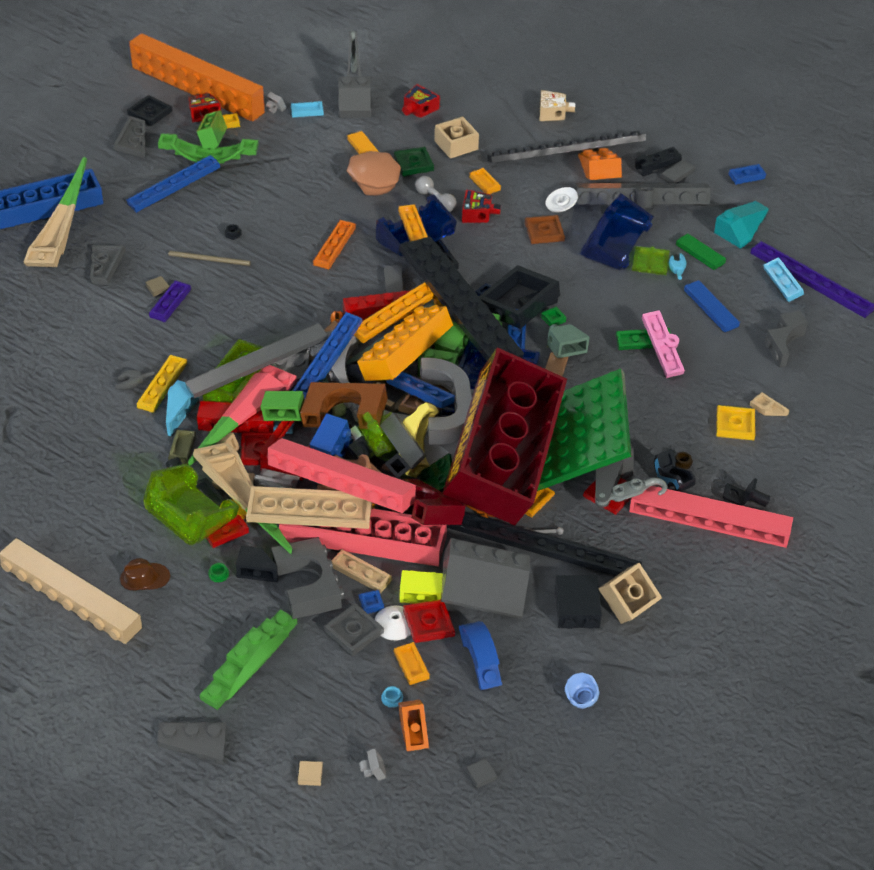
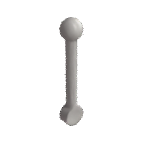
M562 527L557 529L531 530L539 533H557L558 535H562L564 532Z

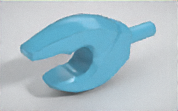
M679 253V261L674 260L672 255L668 263L670 270L677 274L678 279L681 280V274L684 272L687 264L685 257L682 253Z

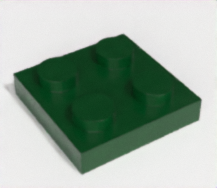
M425 146L394 151V158L401 166L402 176L434 171V164Z

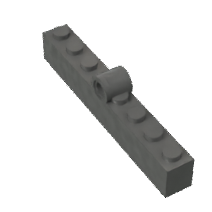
M575 183V190L578 195L577 204H636L637 207L642 208L652 207L653 204H710L711 188L708 183Z

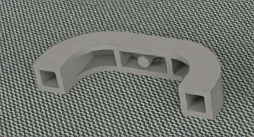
M421 358L420 379L429 384L444 386L455 395L454 414L447 417L428 418V444L442 445L458 441L474 389H470L467 374L457 365L437 358Z

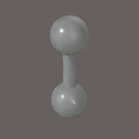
M421 176L417 179L415 183L416 190L420 194L426 195L430 193L438 200V207L441 211L451 212L455 209L456 199L453 195L449 193L440 194L434 189V182L428 176Z

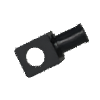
M756 478L752 480L745 490L727 483L723 493V499L744 506L747 501L751 500L766 507L771 496L755 489L757 484ZM729 490L735 491L738 498L731 497Z

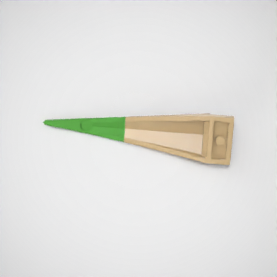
M85 156L82 158L70 185L52 216L28 248L23 262L26 266L57 267L61 255L64 254L87 162Z
M228 442L194 449L193 456L203 466L202 470L247 512L251 486L254 485L237 451ZM258 523L290 554L292 553L291 545L276 524Z

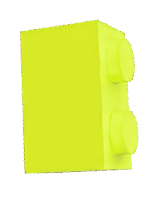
M402 570L400 603L416 604L441 600L443 573Z

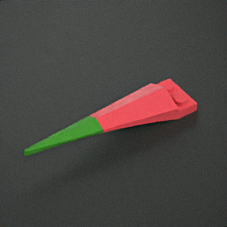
M272 365L266 366L258 373H255L198 448L215 445L232 430L259 412L265 391H290L298 382L297 376ZM193 455L188 460L189 466L197 461Z

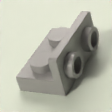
M262 469L260 475H255L254 483L258 487L297 489L300 477Z

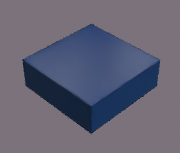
M379 590L358 594L361 607L367 614L384 609Z

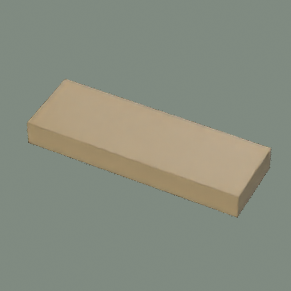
M342 549L331 560L333 569L374 591L379 590L380 594L392 581V575Z

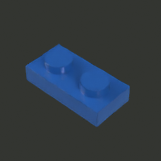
M760 164L729 170V176L735 185L762 180L766 177V173Z

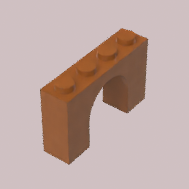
M311 382L300 412L303 427H319L326 413L332 407L341 403H355L360 405L357 412L360 429H379L388 399L385 384Z

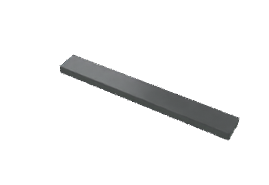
M319 323L186 381V387L195 399L328 339V334Z

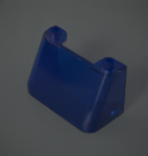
M620 193L607 207L579 254L617 270L622 268L625 270L630 263V260H628L630 256L628 255L640 235L644 231H649L653 225L651 221L654 216Z
M434 194L427 197L428 203L424 207L423 205L419 206L418 213L427 236H430L435 242L452 235L455 232L457 220ZM384 217L376 220V240L379 244L399 256H404L399 250L400 244L408 243L410 240L402 220L393 223L391 219L387 222Z

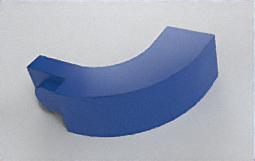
M482 621L459 625L463 647L468 648L474 662L479 689L484 690L502 685L498 664H500L498 655L486 625Z

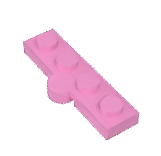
M660 310L643 314V323L666 378L684 374V367L676 351L679 344L678 336L669 334Z

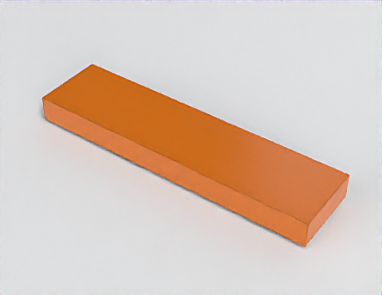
M340 220L313 260V265L330 269L356 229V224Z

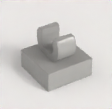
M272 92L267 95L269 101L266 103V106L269 108V112L274 114L277 109L281 112L286 109L285 103L280 96Z
M376 749L367 751L368 760L359 762L360 771H364L365 777H370L374 774L378 781L387 778L383 758Z

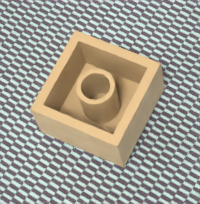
M460 117L435 125V142L449 158H454L478 150L479 133L464 117Z
M640 563L628 567L598 588L621 624L634 619L662 599Z

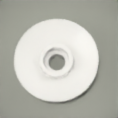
M570 187L555 190L546 199L548 210L552 212L568 210L578 200L577 191Z
M388 606L377 613L375 620L384 627V633L380 635L383 638L397 641L411 635L402 606Z

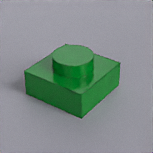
M557 307L541 313V318L549 327L553 324L560 325L566 322V316Z

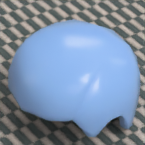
M583 672L573 674L567 680L565 686L567 698L574 707L576 706L580 709L588 708L598 700L599 687L594 677L590 674Z

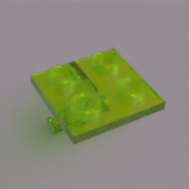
M636 246L632 271L667 275L670 250L656 249L654 246H651V248Z
M366 412L363 418L367 423L368 429H360L359 426L358 429L376 457L395 450L396 448L386 436L378 421L373 419L370 412ZM392 412L382 416L380 425L392 414Z

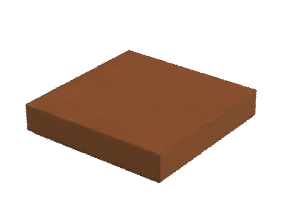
M558 215L525 218V225L531 244L565 241V235Z

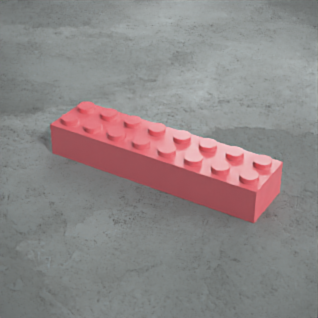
M371 508L369 529L279 524L280 531L290 543L319 537L321 544H325L327 549L339 551L342 549L351 553L439 567L447 536V525H422L412 519L410 514Z

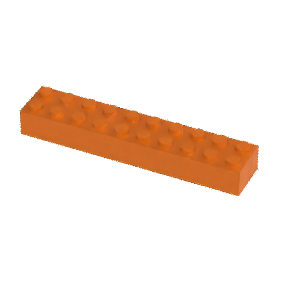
M141 33L129 41L132 67L192 95L211 93L220 102L221 108L237 113V115L252 122L265 113L263 86Z

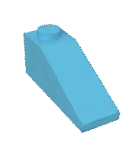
M177 380L168 390L166 414L168 436L173 435L199 400V397L194 399L187 389L185 382Z

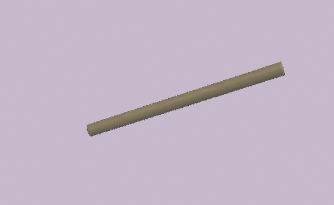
M169 251V256L245 266H250L251 261Z

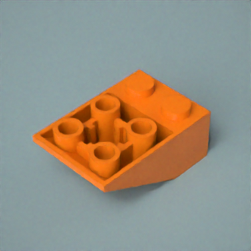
M599 148L598 151L585 149L583 152H578L585 176L589 180L622 177L621 157L608 150V148Z

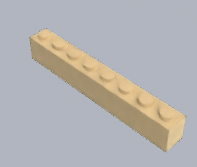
M16 538L0 552V565L6 572L10 571L15 574L20 581H26L36 591H41L52 601L56 600L62 604L66 610H72L82 620H87L98 630L108 633L112 639L126 644L142 629L140 614Z

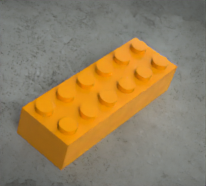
M434 305L424 308V306L415 308L411 315L406 316L402 323L396 325L390 333L385 334L384 338L375 343L372 349L363 353V356L357 363L364 380L395 379L453 326L447 307Z

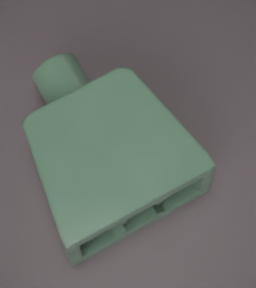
M553 324L549 327L547 345L557 358L587 353L590 337L573 325L558 326Z

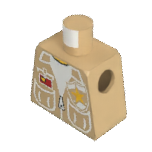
M541 90L540 121L564 120L565 112H575V103L566 102V94Z

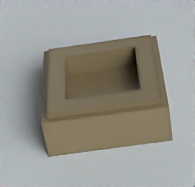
M162 276L145 282L146 287L153 296L165 293L169 288V285Z

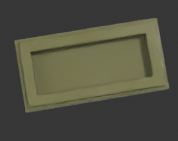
M176 431L168 460L180 457L182 463L188 464L196 438V431Z

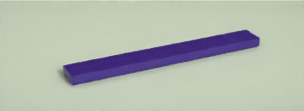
M761 241L751 249L750 253L766 263L779 257L795 279L858 315L866 318L874 311V304L770 245Z

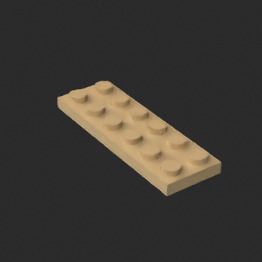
M251 486L246 521L369 529L372 502L342 491Z

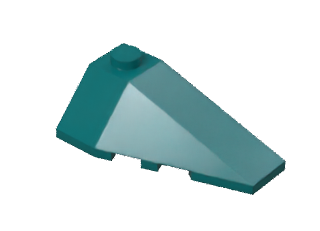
M754 201L728 209L717 217L714 233L741 249L751 242L753 235L757 232L769 208Z

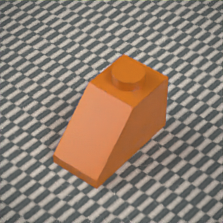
M420 699L399 702L400 722L406 751L429 748L424 704Z

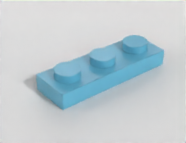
M779 257L763 265L766 273L788 302L804 295L802 287Z

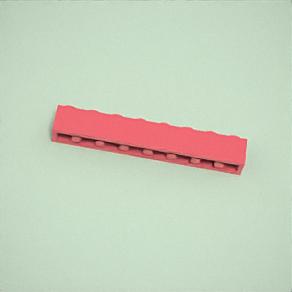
M283 438L268 447V465L400 513H403L415 503L416 485Z
M650 486L644 493L631 498L629 512L780 547L787 548L793 522V517L670 489H667L664 494L658 495L662 488L657 486Z

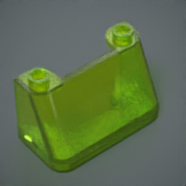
M188 464L152 471L144 494V506L188 545L200 543L236 517L240 506L230 499L224 500L220 507L196 488L198 475Z

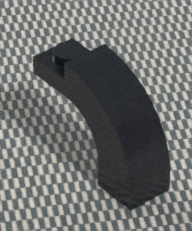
M363 436L346 448L355 460L362 454L367 455L370 462L379 471L397 479L411 468L399 453L391 459L382 457Z

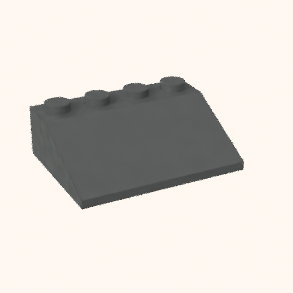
M451 538L444 552L441 602L522 619L530 572V555Z

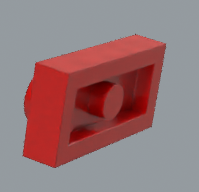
M237 515L204 529L203 533L211 547L215 548L249 533V527L242 517Z

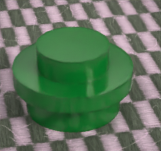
M223 563L213 564L208 572L210 580L217 583L227 580L229 569Z

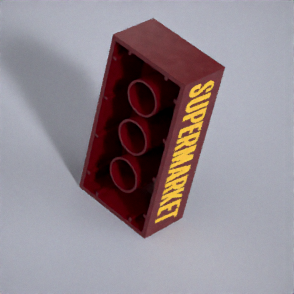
M497 347L479 373L442 494L512 525H516L534 504L567 378Z

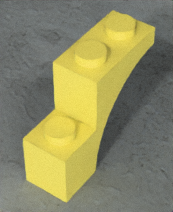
M427 402L419 405L412 415L403 420V424L424 453L428 418L435 417L439 412L436 406ZM426 457L414 469L410 468L405 474L414 478L420 475L424 468L430 466Z

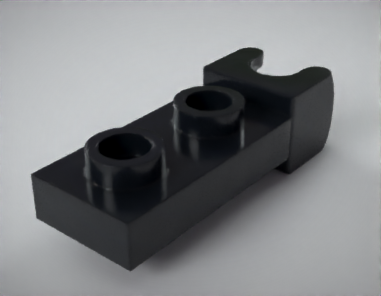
M674 146L648 156L644 154L636 157L635 169L642 168L641 176L652 174L654 170L682 161V155Z

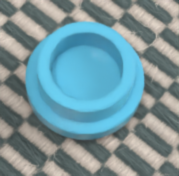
M390 686L382 693V703L390 708L398 707V703L403 702V693L399 688Z

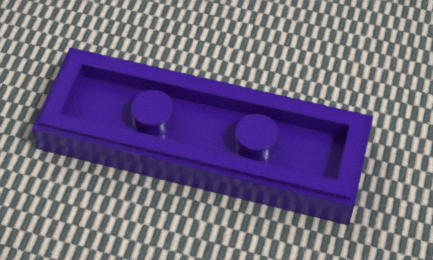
M175 280L149 312V317L166 322L190 292L191 285Z

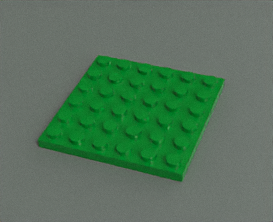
M622 369L564 390L537 491L631 457L625 374Z

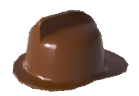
M136 558L124 566L120 582L128 590L159 589L169 582L170 572L164 565L149 563L145 559Z

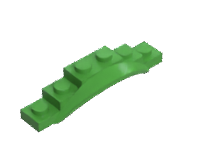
M161 133L158 149L175 150V155H182L194 162L212 155L219 163L224 164L225 161L230 159H240L241 154L256 155L258 140L242 139L241 143L236 145L203 149L202 146L179 139L177 134Z
M280 609L271 620L266 618L258 628L252 627L226 655V662L213 674L214 680L200 694V700L218 710L226 700L234 696L289 636L291 630L297 625V619H293L290 614Z

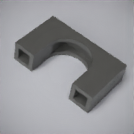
M319 537L289 543L292 547L291 554L281 545L271 547L272 561L278 567V576L297 571H309L320 577L313 584L287 590V604L293 619L342 608L341 599H344V592L342 587H338L337 573L332 572V561L330 558L327 559L326 546L321 544Z

